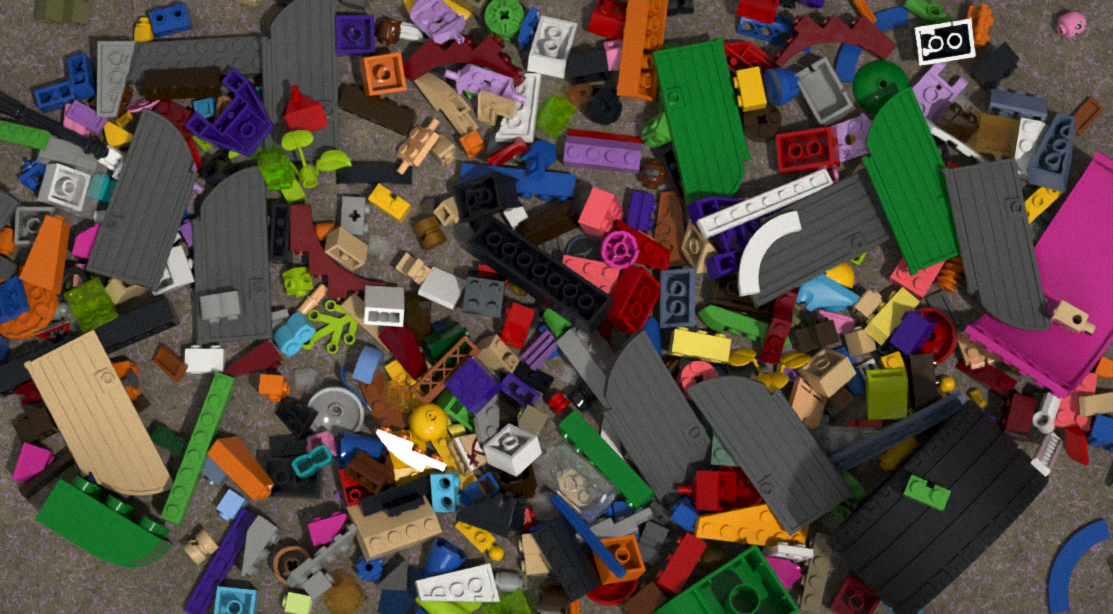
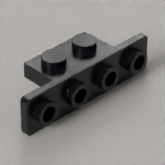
M428 473L381 490L378 495L373 493L360 498L362 515L366 517L383 511L388 517H397L402 512L418 509L419 506L425 504L423 496L431 493L430 474Z

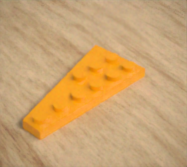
M763 502L749 505V507L734 508L726 512H715L697 516L694 536L771 547L777 545L778 542H786L789 544L788 546L805 545L809 524L792 536H789L767 503Z

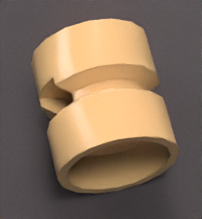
M203 528L195 535L194 540L190 539L182 547L194 562L200 565L207 559V554L214 553L219 548V545Z

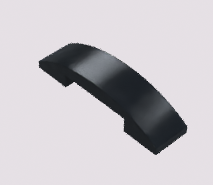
M358 163L351 164L352 167L346 166L336 169V184L393 183V185H412V166H408L403 175L396 171L401 164Z

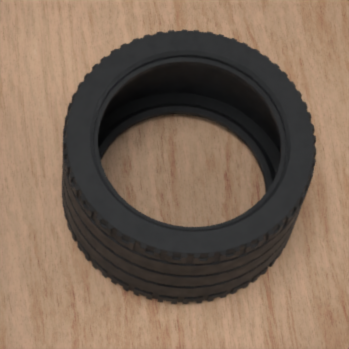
M968 400L952 414L826 539V544L839 554L838 557L852 571L855 570L857 572L856 575L870 589L873 588L875 590L874 593L888 607L893 608L892 611L895 614H916L931 602L1004 533L1049 482V475L1045 477L1030 463L1032 458L1022 448L1019 449L1018 444L1004 430L1001 431L999 429L1000 426L986 412L983 413L981 411L982 408L974 400ZM911 475L926 480V486L931 489L936 484L951 491L942 512L902 495Z

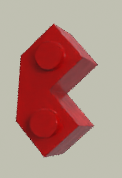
M515 302L512 307L508 306L505 317H507L505 325L501 327L498 334L507 346L522 351L536 314L535 310Z

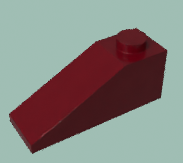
M404 322L403 327L386 326L378 336L381 342L414 381L423 376L429 369L412 331Z
M267 339L221 374L238 377L266 372L270 369L274 371L282 365L281 361L283 358Z
M962 357L955 367L1002 400L1009 396L1017 384L1016 380L1001 370L988 365L986 362L985 366L972 370L970 365H965Z

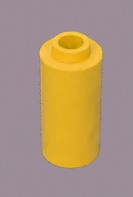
M911 437L891 447L879 458V466L885 472H893L920 444L914 437Z

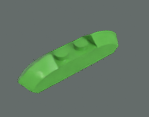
M713 305L698 312L702 321L714 331L722 334L723 329L726 328L730 334L738 335V333L746 335V339L755 342L759 339V346L762 347L768 323ZM789 337L786 338L783 347L791 344Z

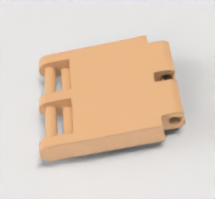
M957 331V345L966 366L970 365L973 370L985 366V360L988 365L1002 362L999 354L996 352L992 354L983 348L984 344L978 341L976 343L970 340L965 331Z
M798 376L795 379L789 403L811 433V431L814 432L816 428H819L827 397L818 394Z

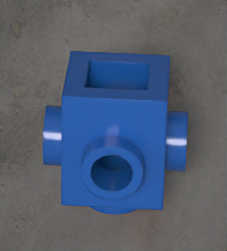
M363 555L357 560L359 564L356 565L358 569L356 573L362 581L366 579L368 582H376L383 576L382 572L384 569L382 566L384 563L380 558L366 562ZM367 564H371L373 566V569L371 571L366 570Z

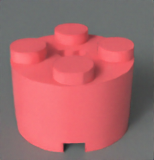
M694 361L679 371L676 377V384L685 399L694 402L686 391L696 384L694 379L698 378L699 382L718 377L719 374L709 363Z

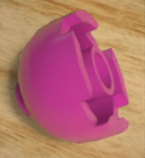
M613 231L601 241L599 248L603 262L615 269H624L633 265L639 254L636 238L626 231Z

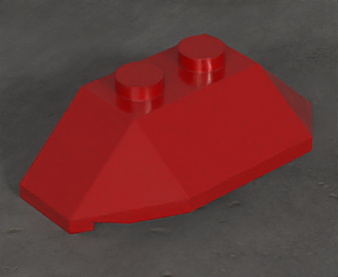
M729 42L723 44L732 79L738 70L759 66L763 83L765 71L775 68L771 64L774 59L752 42Z

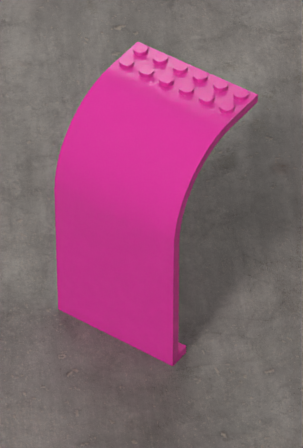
M1101 151L1095 153L1094 159L1034 247L1044 297L1048 300L1046 302L1048 317L1050 318L1055 306L1063 300L1089 315L1087 321L1096 325L1092 335L1090 336L1082 331L1075 335L1050 323L1051 330L1047 331L1019 330L997 321L987 312L977 322L969 324L964 330L970 340L976 343L978 341L984 344L983 348L992 354L996 352L1001 356L1000 359L1008 365L1014 364L1018 367V372L1024 376L1030 375L1034 378V382L1037 385L1048 387L1051 389L1050 393L1059 399L1061 397L1065 399L1078 388L1113 341V159ZM1073 318V322L1078 324L1077 320Z

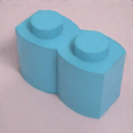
M298 311L288 319L286 325L276 331L273 338L280 351L291 357L300 350L303 343L313 337L316 329L309 317Z

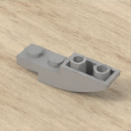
M642 507L634 511V515L630 517L623 516L617 519L616 524L613 523L611 517L608 519L604 517L595 522L596 525L590 527V530L599 540L639 534L637 525L652 519L653 513L650 507L646 509ZM579 533L575 534L579 542L587 543Z

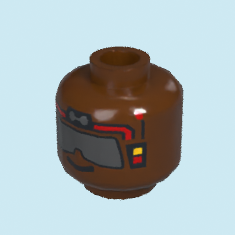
M390 17L381 20L376 31V36L380 38L379 42L386 46H389L390 43L397 44L401 34V22Z
M650 160L642 166L641 182L647 185L646 188L658 189V186L665 184L666 170L662 162Z

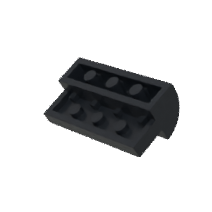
M564 515L531 534L570 603L602 585L600 576Z

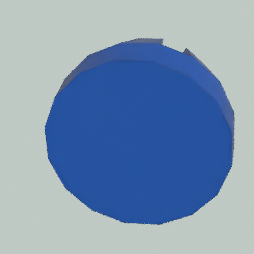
M779 67L770 68L765 71L763 79L764 91L767 99L773 106L785 105L798 96L800 86H798L799 78L795 76V71Z

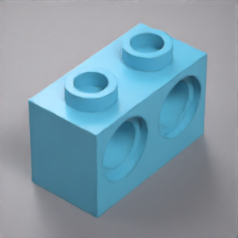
M458 469L434 470L430 474L433 511L456 512L463 502L462 494H459L461 476L458 475ZM443 478H447L450 481V485L445 484ZM444 497H449L452 503H447Z

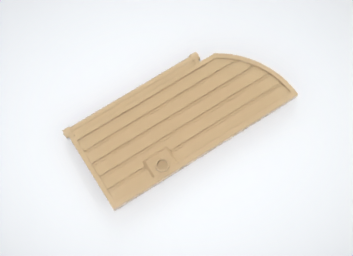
M95 330L68 342L32 362L29 360L24 363L74 457L82 477H87L90 474L89 472H92L99 485L114 492L127 495H151L172 488L174 481Z

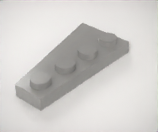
M98 41V118L118 117L137 44L136 41Z
M488 368L500 381V371ZM500 391L478 414L474 413L475 418L473 420L478 443L486 444L499 433Z
M353 523L349 525L347 532L343 536L339 533L333 538L328 548L323 546L314 555L313 560L308 558L292 571L287 579V584L291 588L296 584H303L310 574L315 575L322 569L324 564H331L341 552L342 554L346 553L352 547L351 543L358 528Z

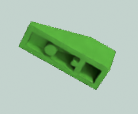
M445 389L435 404L439 405L447 415L475 434L476 430L473 420L475 414L468 411L452 392Z

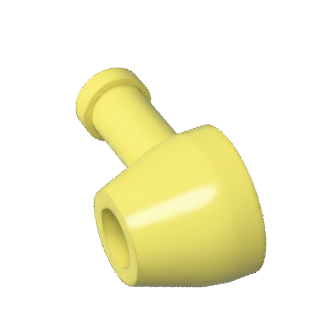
M447 416L448 425L446 430L452 435V438L465 436L466 430L464 426L460 423L452 424Z

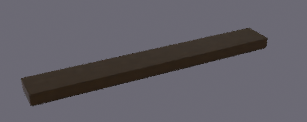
M143 395L133 401L138 414L151 405ZM68 451L20 488L19 492L21 495L29 499L76 463L71 452Z

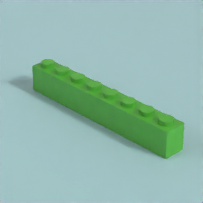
M218 372L214 376L161 515V519L165 522L180 527L183 526L208 459L207 453L215 442L237 384L235 378Z

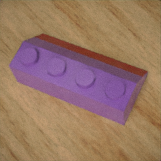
M568 129L563 164L564 166L639 174L643 141L640 140L639 136Z

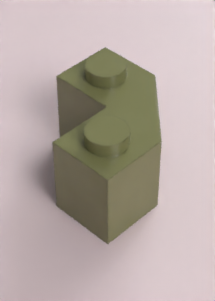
M38 0L35 20L52 25L66 23L74 27L88 25L90 3L83 0Z

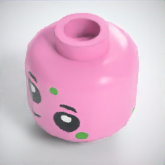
M1070 11L1058 18L1056 29L1060 35L1072 38L1084 31L1086 20L1080 12Z

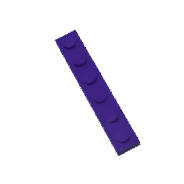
M242 508L184 611L189 614L206 613L216 596L217 586L221 587L246 544L247 531L257 518L256 515Z

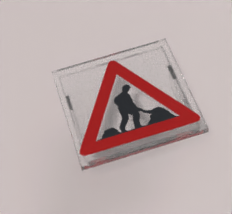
M70 318L33 332L43 349L50 342L58 343L63 341L62 338L67 335L73 334L75 336L79 334Z

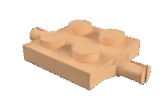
M433 118L427 127L423 128L417 125L411 130L409 137L399 147L398 153L395 155L403 161L396 170L398 173L403 175L408 166L414 165L418 167L439 138V135L434 132L440 123L438 120Z

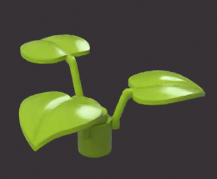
M296 130L295 132L286 133L281 139V144L287 151L298 148L303 164L301 171L299 172L291 161L287 162L284 159L271 161L265 166L266 184L295 171L305 188H313L318 184V170L332 171L346 166L352 167L348 155L340 150H330L321 154V159L316 161L315 169L311 165H307L301 147L312 143L314 139L313 134L307 130Z

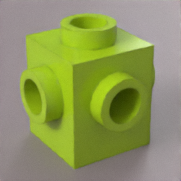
M309 267L292 268L282 273L287 295L303 297L307 295L308 291L314 289L309 274Z

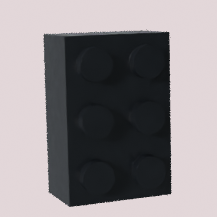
M263 457V469L274 483V486L271 488V494L267 498L322 500L324 468L317 469L313 475L307 478H300L292 466V462L296 458Z

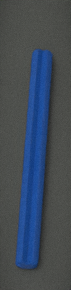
M553 494L550 498L552 504L565 516L566 520L616 577L623 578L627 570L559 494Z

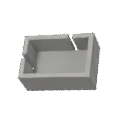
M827 57L811 65L815 70L813 73L807 67L795 74L799 78L798 86H800V90L822 127L856 109Z

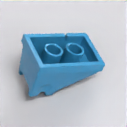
M823 274L799 287L796 303L806 302V309L810 312L822 308L824 312L845 311L847 307L853 306L860 296Z

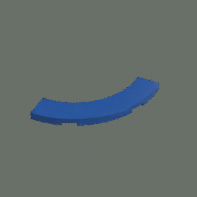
M906 7L892 8L874 15L877 19L874 25L882 32L908 26V8ZM847 44L843 45L835 69L842 83L854 82L855 66L862 49Z
M1105 519L1094 522L1078 531L1065 543L1056 556L1048 582L1047 596L1050 614L1070 610L1068 586L1072 571L1080 557L1089 548L1110 538Z

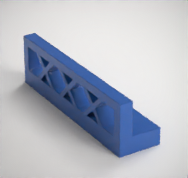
M776 14L773 25L741 17L737 33L786 46L785 40H782L779 34L786 32L790 36H794L789 30L793 26L791 22L794 19ZM744 21L752 23L755 27L750 31L742 29ZM768 27L773 33L767 36L760 29ZM812 46L805 48L802 51L810 53Z

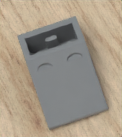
M260 515L257 516L247 531L241 575L248 579L250 578L249 576L254 577L258 573L260 567L257 565L260 560L266 561L271 554V551L265 548V546L277 545L282 538L280 534L282 530Z

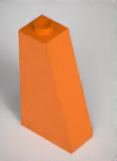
M54 214L53 217L45 216L19 279L60 295L70 225L64 222L65 218Z
M238 436L217 439L207 455L254 501L266 499L271 494V488L274 486V483Z

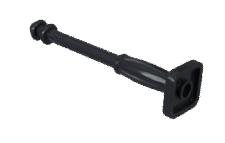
M0 93V113L13 117L16 120H25L84 149L85 154H95V159L97 160L107 157L109 148H107L105 142L96 143L95 137L88 139L27 110L24 104H20L5 94Z

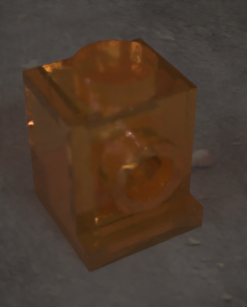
M589 82L574 88H568V95L574 110L588 105L589 97L595 89L594 86H590ZM585 91L587 95L582 97L580 92Z

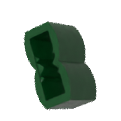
M158 426L151 436L155 444L169 450L171 454L183 460L189 444L187 440L176 436L175 433L163 426Z

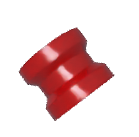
M562 391L547 401L548 406H552L556 415L571 404L569 400L563 397Z

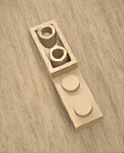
M429 72L414 81L435 110L442 109L462 137L479 128L468 113L471 110L470 106L446 82Z

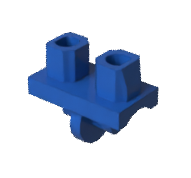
M26 158L24 160L26 166L21 169L24 174L18 179L24 186H27L34 192L41 186L36 178L41 174L44 177L47 165L37 163L36 158L31 162Z

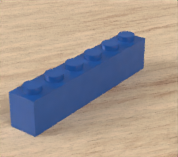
M462 163L460 184L493 172H500L502 175L519 180V182H516V190L520 198L531 199L532 196L539 197V200L550 201L551 198L558 199V202L561 203L569 199L574 200L576 175L543 172L534 180L527 178V170Z

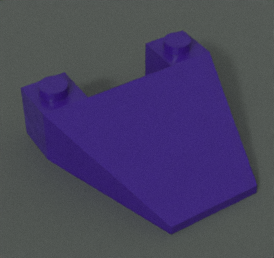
M233 67L221 82L237 96L213 124L196 111L184 126L206 144L250 157L274 129V125L255 85Z
M709 197L691 203L687 206L692 225H694L701 218L745 200ZM772 212L714 235L720 255L713 256L704 261L710 280L727 276L739 269L740 259L746 245L762 227L759 220L772 215Z

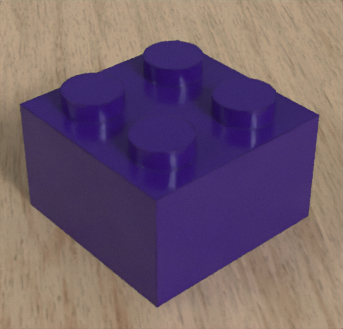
M336 15L337 57L374 56V15Z
M920 309L906 311L901 318L903 322L899 328L895 327L890 335L892 338L889 342L907 355L918 354L939 322Z
M472 356L444 383L468 411L477 414L504 387L480 359Z

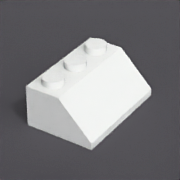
M1020 118L1017 123L1012 158L1016 160L1019 179L1029 181L1027 168L1050 127L1041 121Z

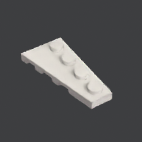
M525 73V81L519 87L516 86V93L526 95V100L524 104L516 101V113L513 119L507 117L502 119L499 132L495 136L496 142H512L521 137L524 142L533 143L542 78L541 73Z
M490 563L415 581L419 601L500 602Z

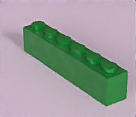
M576 410L558 425L561 429L559 433L566 441L572 440L574 443L572 447L579 454L583 452L587 456L586 462L592 468L596 466L600 470L598 474L604 481L610 480L613 483L611 488L618 495L622 493L627 498L625 502L631 509L634 507L636 509L644 507L656 496L654 491Z

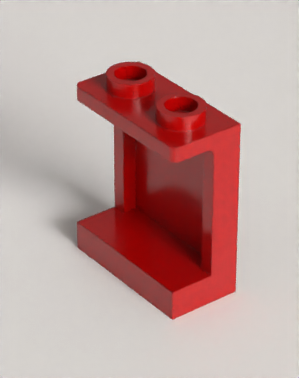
M740 0L736 15L773 25L780 0Z

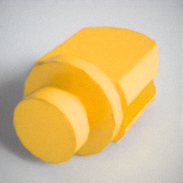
M139 18V24H136L134 41L137 43L153 42V28L149 24L150 18Z

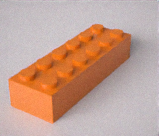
M628 0L626 22L623 29L624 38L621 47L619 79L616 87L617 96L634 101L656 102L658 81L651 53L660 51L663 48L668 0Z

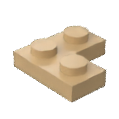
M483 89L480 90L478 93L479 121L495 126L498 122V115L509 119L514 118L516 101Z

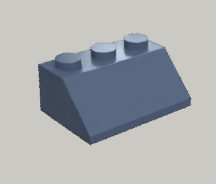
M995 87L994 89L991 88L988 92L984 114L1019 121L1020 118H1027L1044 122L1047 118V100L1039 95H1032L1030 97L1024 95L1023 92L1013 91L1011 93L1006 92L1004 88Z
M695 268L661 271L660 328L674 330L677 327H685L691 329L694 327Z

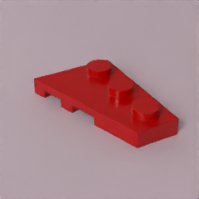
M619 220L616 222V231L629 232L636 238L639 254L634 263L665 271L669 268V249L623 221Z

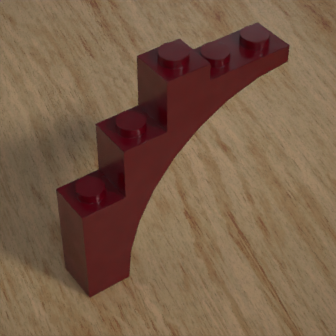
M807 14L796 16L791 22L793 26L789 30L794 36H789L785 41L786 46L783 50L779 49L772 58L774 60L771 64L774 67L781 68L792 56L803 49L822 43H843L855 46L882 61L886 60L897 45L864 15L858 18L854 17L849 23V28L836 15L826 16L821 21L820 27Z
M493 31L478 46L475 45V41L471 36L464 33L462 34L465 38L463 43L459 44L455 40L448 48L445 42L442 44L435 43L430 38L403 64L404 74L412 82L423 73L450 63H471L485 66L504 76L513 78L514 84L517 87L526 79L524 71L511 62L512 59L507 53L501 52L505 47L504 40Z
M291 204L290 251H295V255H306V251H309V274H314V278H325V275H328V298H332L333 301H344V298H348V290L352 291V294H363L365 285L387 287V282L369 280L355 275L324 252L325 248L316 233L312 219L311 204Z
M799 287L774 299L759 361L778 365L785 340L792 325L793 309Z

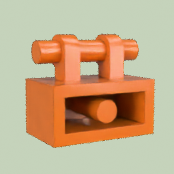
M981 4L980 7L970 5L966 14V19L970 18L972 22L974 48L983 50L984 46L989 44L990 34H987L988 28L992 27L994 16H991L992 9H988L987 4Z

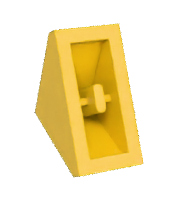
M109 121L104 126L108 144L116 149L130 146L134 135Z

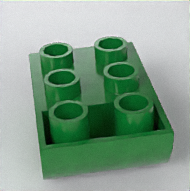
M78 475L75 476L72 483L59 479L35 518L39 523L100 560L124 567L134 568L152 564L161 559L174 545L165 539L170 529L144 515L139 522H136L132 518L137 509L109 495L106 502H103L99 498L103 494L104 489Z
M755 544L652 614H797L800 612V609Z

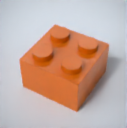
M401 52L359 59L365 97L407 90Z
M635 534L600 539L604 546L627 570L626 575L621 579L616 577L592 549L602 585L636 580L646 571Z

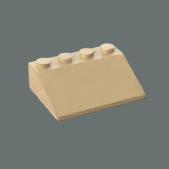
M425 495L423 496L424 505L419 506L416 510L402 512L397 517H388L383 511L364 517L360 505L346 507L351 524L353 523L358 528L356 537L366 562L440 536L442 533L441 527Z

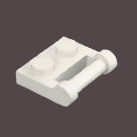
M778 542L773 547L764 546L762 549V554L766 557L791 559L793 562H802L813 557V549H808L805 545L788 546L789 544L786 542Z

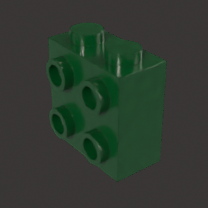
M456 322L423 337L433 365L464 335L468 338L470 337L466 327L462 328L460 323ZM466 341L459 346V354H464L471 347ZM448 357L445 360V367H451L457 361V357ZM437 371L440 376L443 374V371Z

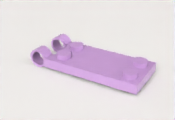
M947 62L935 63L912 88L924 117L933 122V116L941 109V106L946 101L952 102L969 83L961 76L951 87L938 76L948 64ZM940 85L941 90H937L936 86Z

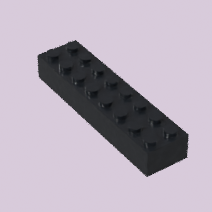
M492 215L467 241L468 252L589 336L614 309L613 297Z

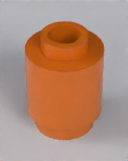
M335 222L317 223V225H314L321 242H326L327 234L339 227L336 226Z
M3 228L0 232V256L9 257V255L14 254L16 245H14V229Z

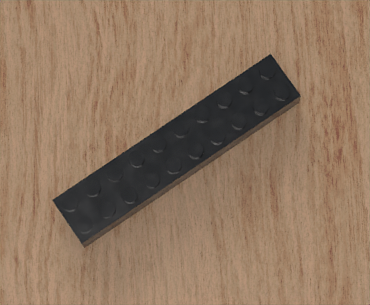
M158 297L147 306L145 304L139 305L134 308L135 311L130 313L122 312L111 321L109 319L103 320L98 323L99 326L94 328L86 327L75 336L73 334L67 335L62 338L63 341L58 343L50 342L45 345L44 349L39 351L38 349L31 350L26 353L27 356L22 358L14 357L9 360L8 364L3 366L0 364V397L5 398L14 394L15 389L33 380L29 371L24 366L26 361L31 360L32 362L92 330L96 331L107 354H110L181 324L173 303L167 297Z

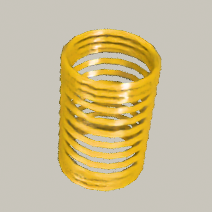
M126 111L119 119L114 120L120 128H123L121 120L123 118L125 121V116L126 118L128 116L130 121L134 120L130 112Z
M979 389L969 394L970 397L976 394L979 395L978 397L982 400L980 401L982 403L978 404L980 407L987 404Z

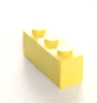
M903 287L898 292L894 290L887 298L889 302L887 304L883 302L876 310L879 313L877 315L872 314L866 321L868 325L864 331L881 346L890 337L895 327L901 325L903 322L901 318L904 313L915 309L920 303Z
M677 327V329L671 332L668 355L726 364L729 360L731 339L726 338V335L723 334L711 336L707 335L708 332L697 330L695 333L689 332L688 328Z

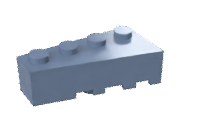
M1057 112L1027 168L1030 184L1065 193L1077 134L1076 118L1074 116Z

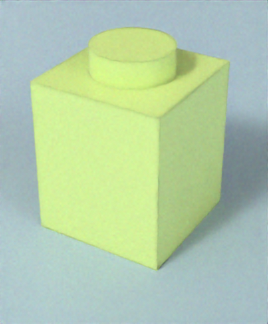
M288 592V596H284L282 607H285V612L310 614L313 600L307 595Z

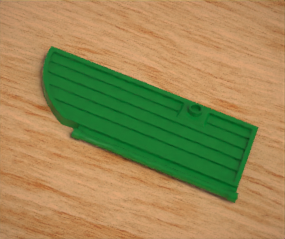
M723 37L716 38L714 41L651 53L686 206L697 200L709 197L732 198L745 175L743 160H751L723 45Z
M910 86L890 98L873 118L865 141V147L870 157L865 156L861 160L866 167L908 266L909 274L914 276L918 274V271L959 256L960 250L945 178L942 174V169L946 168L913 89Z

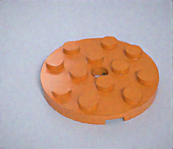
M19 266L20 268L15 275L20 276L24 266ZM0 279V284L6 283V281ZM23 281L30 310L11 321L1 324L0 334L11 340H25L43 331L51 322L56 312L59 299L57 294Z

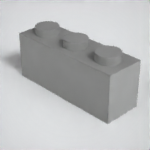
M50 135L45 151L38 150L36 162L45 165L58 163L92 176L96 169L97 159H95V154L87 155L84 153L83 148Z

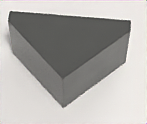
M404 560L376 587L379 590L408 591L409 563Z

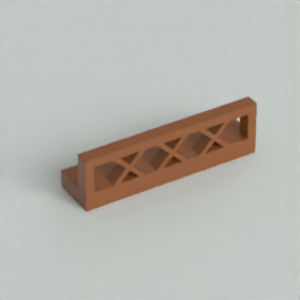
M464 335L410 388V391L424 404H429L446 387L444 383L470 356L476 358L482 352L481 348ZM466 341L471 347L464 354H459V346ZM448 357H457V361L451 367H445V360ZM434 371H443V374L436 381H432V373ZM421 384H429V388L422 395L416 390Z

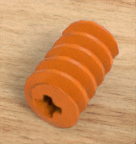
M961 255L949 259V263L944 264L945 269L940 271L942 276H938L936 278L937 282H934L936 286L944 291L956 294L957 291L953 286L960 287L957 279L964 280L961 273H964Z

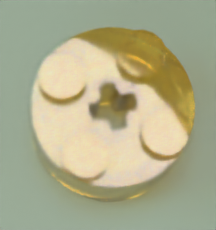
M351 577L343 580L338 588L327 590L324 593L325 599L323 600L331 614H354L363 608L362 603L364 601L366 603L369 602V598L358 581L352 580Z

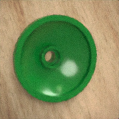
M876 60L867 63L857 72L853 82V93L861 108L876 115L890 98L910 87L906 73L901 67L890 61ZM884 82L886 87H881L879 83Z

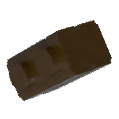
M946 101L933 116L935 125L963 143H967L971 136L979 129L978 118L972 112H964L963 108L956 102L952 104Z

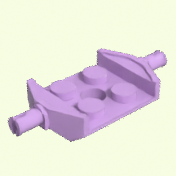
M413 0L415 4L409 11L410 19L435 43L442 44L453 38L459 44L464 42L465 38L459 33L464 29L466 23L463 15L459 16L443 0Z
M467 64L461 71L458 70L457 73L447 69L444 73V77L456 81L459 95L462 94L463 90L478 95L480 90L483 89L523 104L527 97L526 95L516 93L513 78L472 64Z
M864 113L859 117L831 126L837 129L840 163L868 153L865 141L872 121ZM854 135L856 138L855 143L847 145V137Z

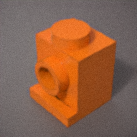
M476 129L459 139L469 159L486 150Z

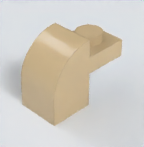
M405 253L395 268L397 272L417 285H421L431 271L430 268L425 266L423 261L420 259L416 260L408 253Z

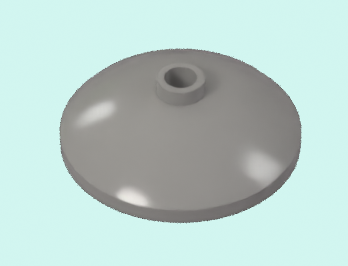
M329 386L322 388L310 398L307 405L319 412L311 425V429L316 434L329 431L337 438V441L341 440V437H337L338 432L343 431L356 434L364 421L365 414L361 400L354 392L344 387ZM334 406H338L340 410H335Z

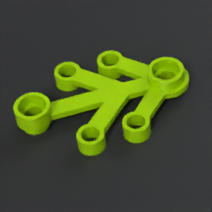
M328 300L325 303V308L328 312L337 311L346 315L339 319L321 314L315 309L311 310L308 313L311 321H320L329 325L315 332L310 339V343L308 345L303 343L302 348L305 350L312 349L317 340L334 331L331 343L327 345V351L334 355L339 351L338 344L343 327L349 322L351 323L348 333L344 335V342L347 345L355 343L358 322L341 305L336 304L333 300ZM329 303L334 304L333 309H328ZM314 312L318 314L316 319L311 318V314ZM352 336L353 341L347 342L346 338ZM332 345L336 346V350L334 352H331L329 350L330 346Z

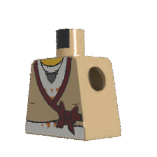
M1063 300L1055 306L1049 318L1050 323L1075 335L1082 331L1091 336L1096 325L1087 321L1089 317L1087 313ZM1073 318L1077 320L1078 324L1073 322Z
M476 433L456 437L448 444L464 477L487 463L483 448L485 444L478 443Z

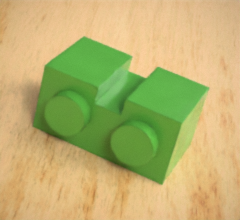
M911 475L902 495L942 512L951 491L936 484L931 489L926 486V480Z

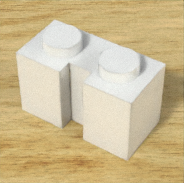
M192 345L190 349H185V363L188 365L186 373H222L226 370V351L217 345L210 346V349H202V346Z

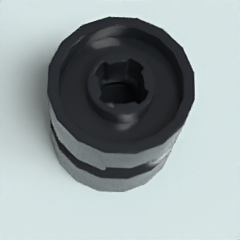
M668 0L667 17L677 16L679 12L683 15L694 14L693 0ZM679 1H683V5L679 6Z
M583 380L579 384L580 389L574 388L567 396L573 403H576L577 408L582 413H585L591 407V402H597L599 399Z

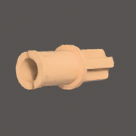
M321 283L310 296H306L307 299L296 311H300L307 316L315 306H319L318 303L328 293V288Z

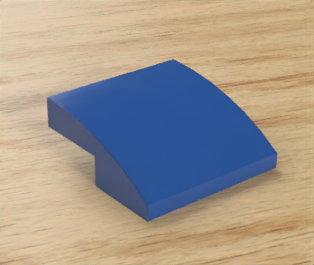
M534 6L526 15L520 29L518 45L521 53L533 41V28L540 20L539 10Z
M15 275L5 284H0V325L30 310L23 281L19 279L20 276Z

